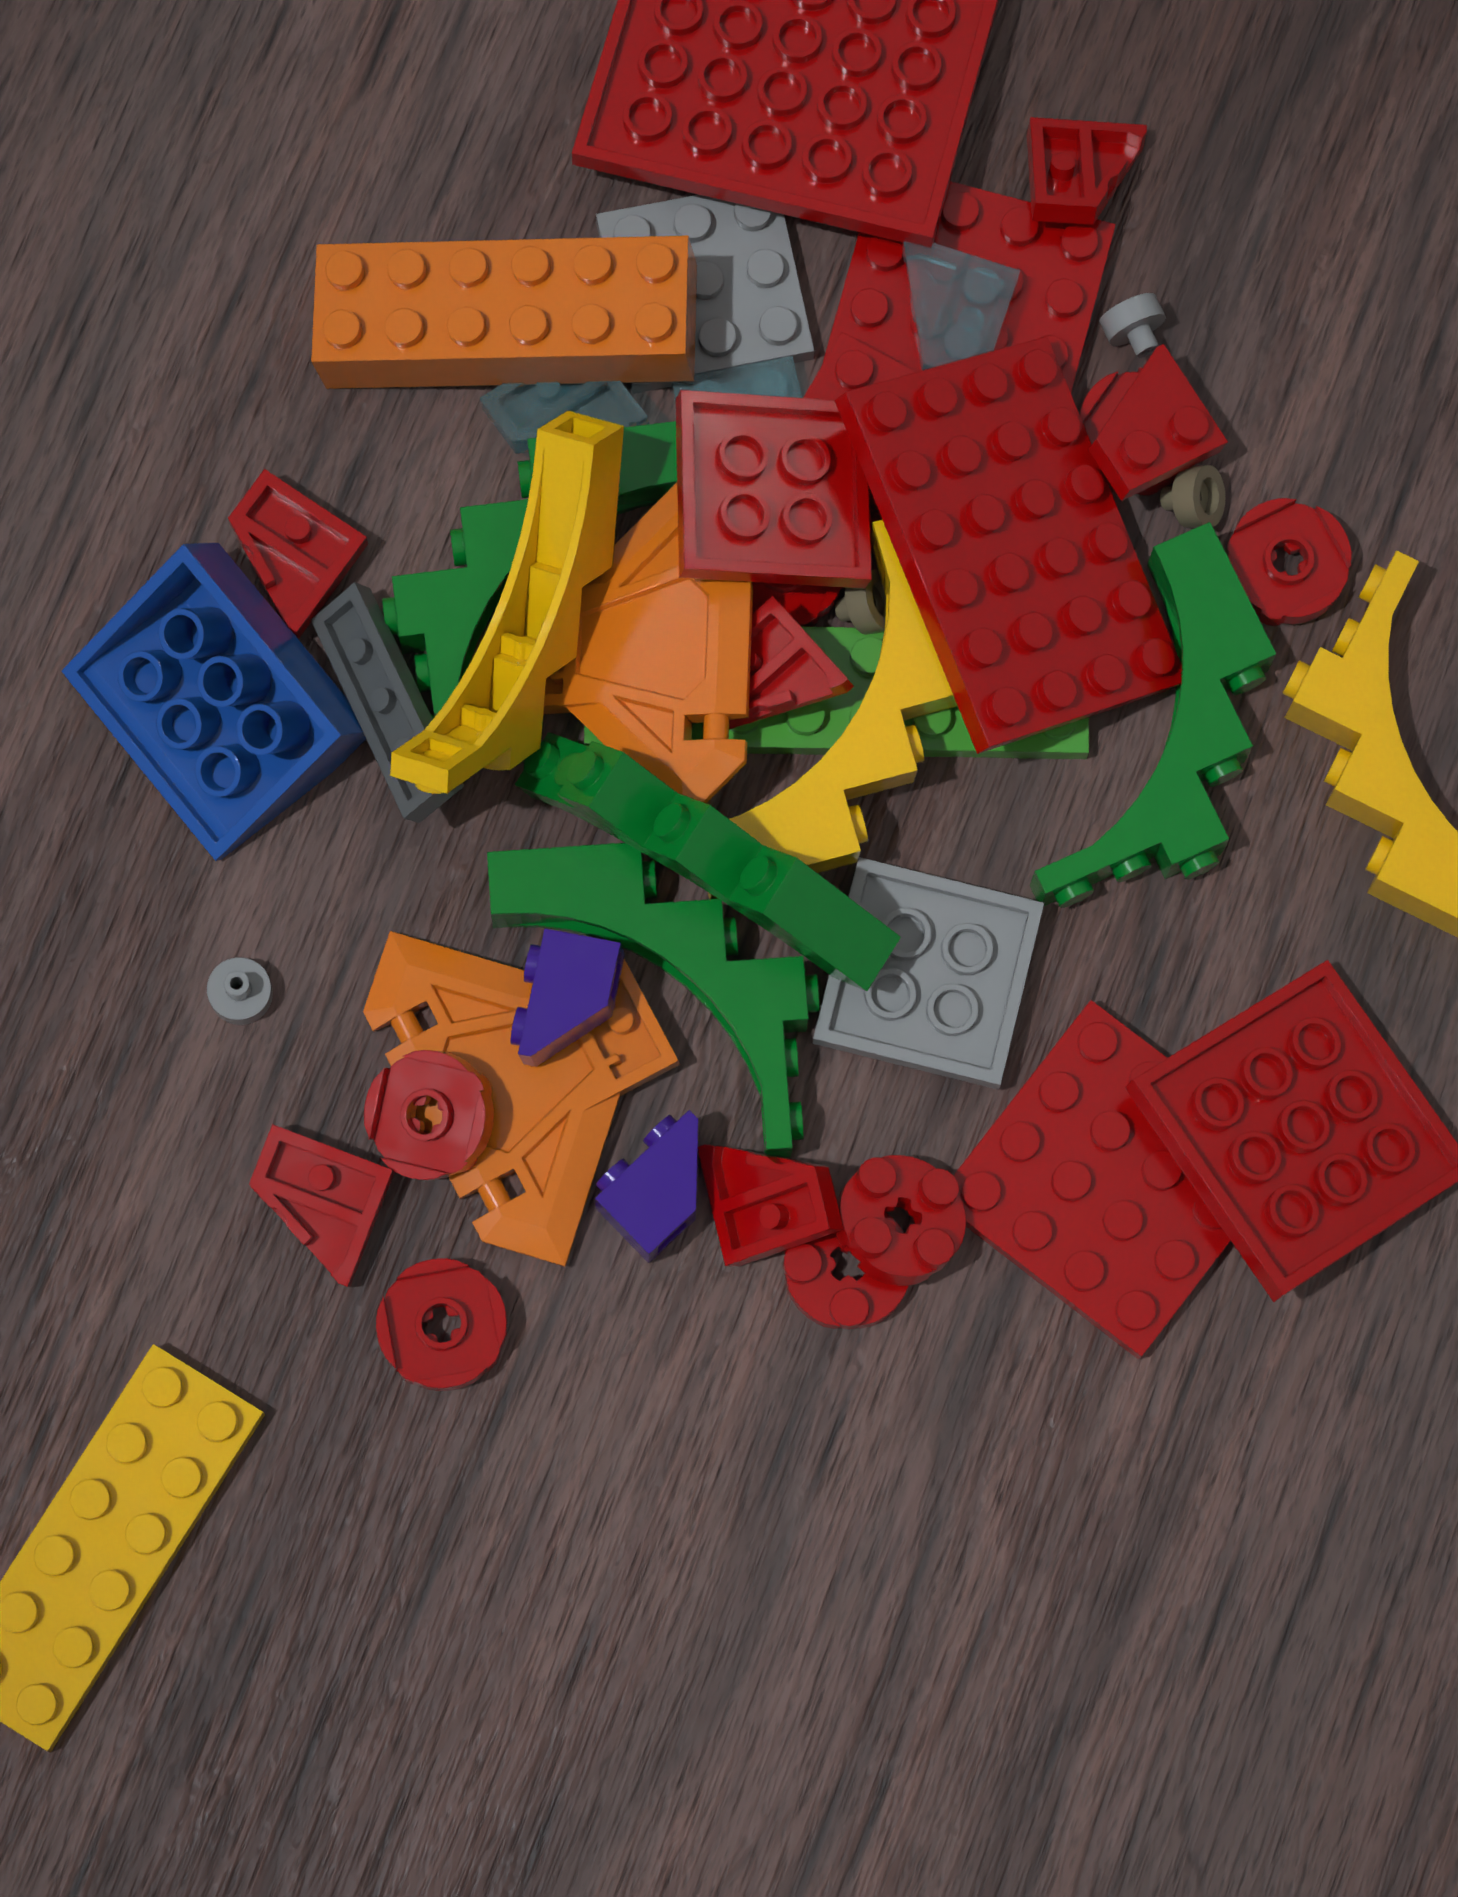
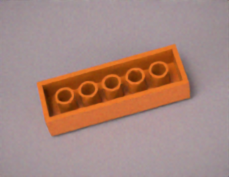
M688 235L317 244L311 362L326 389L694 381L697 262Z

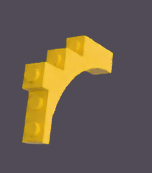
M566 411L537 429L533 474L523 526L512 566L491 622L471 663L442 709L425 730L391 752L390 776L414 783L417 789L426 793L448 794L483 767L490 770H511L541 748L546 678L577 657L582 587L612 568L624 434L623 425Z
M883 520L873 522L870 532V543L886 595L885 630L876 671L859 709L840 738L822 759L799 780L769 801L729 819L762 845L798 858L816 873L856 863L861 852L859 844L868 842L867 830L859 805L848 807L847 800L914 782L918 771L916 763L924 761V752L916 726L910 725L905 727L904 720L957 706ZM708 892L709 899H718Z
M1396 550L1387 569L1377 564L1374 565L1358 597L1369 603L1360 623L1348 618L1332 652L1320 647L1311 665L1300 660L1298 661L1282 693L1293 699L1284 718L1352 751L1349 752L1340 747L1324 779V782L1334 786L1326 806L1393 838V840L1382 836L1371 855L1365 870L1375 874V877L1367 893L1458 938V831L1449 823L1432 801L1415 773L1402 743L1393 711L1389 683V639L1392 615L1419 563L1418 560Z

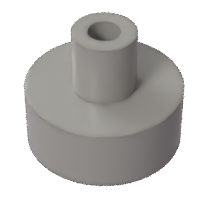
M1144 293L1115 305L1100 318L1099 322L1110 345L1120 346L1130 343L1137 358H1142L1152 354L1155 348L1159 346L1153 331L1163 324L1166 316L1154 293Z
M235 957L223 961L212 971L207 982V996L213 1010L221 1019L235 1025H246L259 1020L268 1011L273 998V988L267 972L259 963L248 958ZM237 985H242L240 989H234Z

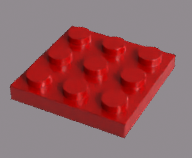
M680 390L675 400L679 578L866 589L872 580L869 485L835 401Z

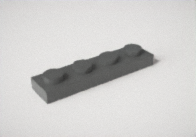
M354 582L314 616L311 622L403 818L420 823L462 789L464 784L461 783L448 794H432L417 789L414 783L390 776L391 752L425 730L433 719L388 625L385 623L384 616L371 589Z

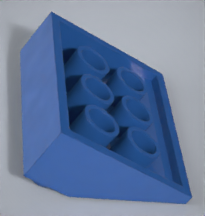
M219 543L183 544L61 671L215 861L222 860L333 773L366 740L346 696Z

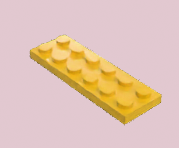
M154 1344L147 1352L0 1581V1722L48 1752H51L265 1416L263 1411Z

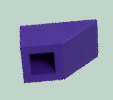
M544 928L541 946L530 945L524 970V982L532 983L533 985L528 1008L517 1007L510 1040L511 1045L519 1046L518 1055L523 1064L537 1067L612 1017L625 957L620 942Z
M690 1110L678 1121L672 1115L665 1117L644 1138L643 1142L649 1148L631 1165L624 1158L621 1159L596 1184L602 1191L595 1198L596 1209L648 1263L655 1259L696 1220L698 1118Z

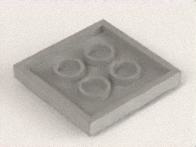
M703 195L688 196L596 214L599 238L688 235L697 262L694 381L630 382L632 394L814 360L813 342L784 214Z
M859 857L849 898L901 936L868 991L829 975L812 1044L999 1090L1044 903Z

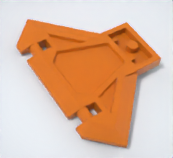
M677 482L614 545L612 568L582 587L577 657L546 678L543 714L572 713L605 746L624 752L677 793L707 803L747 763L748 742L741 739H729V720L749 717L753 582L679 578ZM704 722L703 739L692 740V723Z
M390 931L363 1010L373 1032L392 1025L401 1042L400 1045L385 1053L390 1065L392 1066L397 1060L404 1058L402 1057L403 1055L413 1051L433 1050L448 1052L469 1062L477 1072L485 1075L492 1087L491 1099L494 1107V1123L489 1142L483 1153L479 1156L477 1163L470 1170L449 1176L460 1200L478 1192L488 1210V1213L472 1222L481 1241L566 1267L620 1096L679 1066V1060L625 959L612 1017L535 1067L523 1064L518 1055L519 1046L511 1045L510 1042L517 1007L528 1008L533 985L532 983L524 982V970ZM429 1005L438 1024L423 1031L414 1013ZM432 1097L428 1106H418L416 1109V1115L424 1121V1131L428 1134L431 1133L434 1125L440 1124L442 1121V1111L438 1109L437 1100ZM516 1172L526 1192L511 1200L501 1180Z

